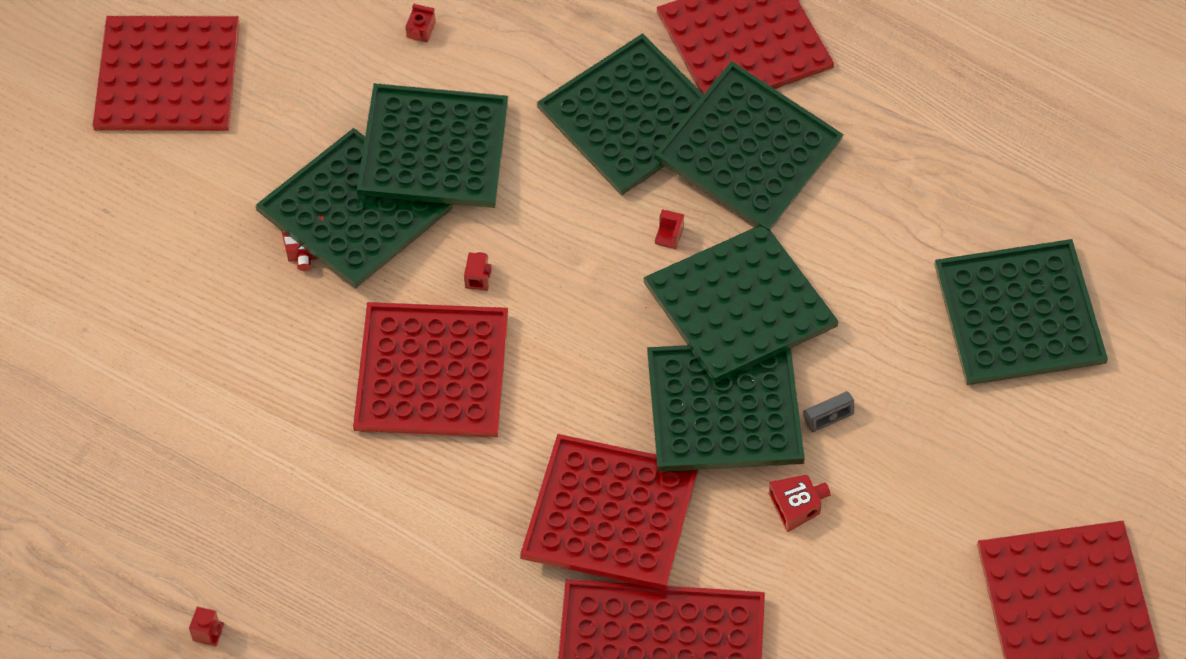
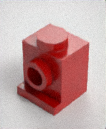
M413 3L411 14L405 26L406 37L415 41L428 42L436 23L435 9Z
M469 252L464 272L465 288L488 291V278L491 276L492 265L488 264L489 256L486 253Z
M197 606L189 626L192 640L217 647L224 622L219 621L215 610Z

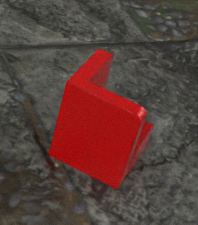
M662 209L659 216V229L655 237L656 245L677 249L684 229V214Z

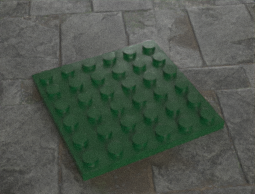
M642 33L539 100L537 108L622 196L665 167L654 159V154L704 94Z
M731 61L654 154V159L754 226L764 227L769 231L839 144L844 134Z
M373 83L357 184V195L495 208L508 96Z
M352 128L256 204V211L356 289L452 210L453 204L357 195L365 136L355 128ZM324 216V221L318 217Z
M754 227L644 277L645 286L714 383L838 327L837 318L771 230L767 231L764 227Z
M1072 239L935 260L934 266L966 385L1107 364L1108 357Z
M688 345L647 347L658 472L804 464L805 457L791 348L714 383Z

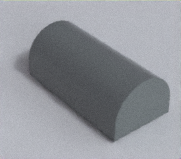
M846 391L803 410L807 426L811 432H815L853 415L854 399Z

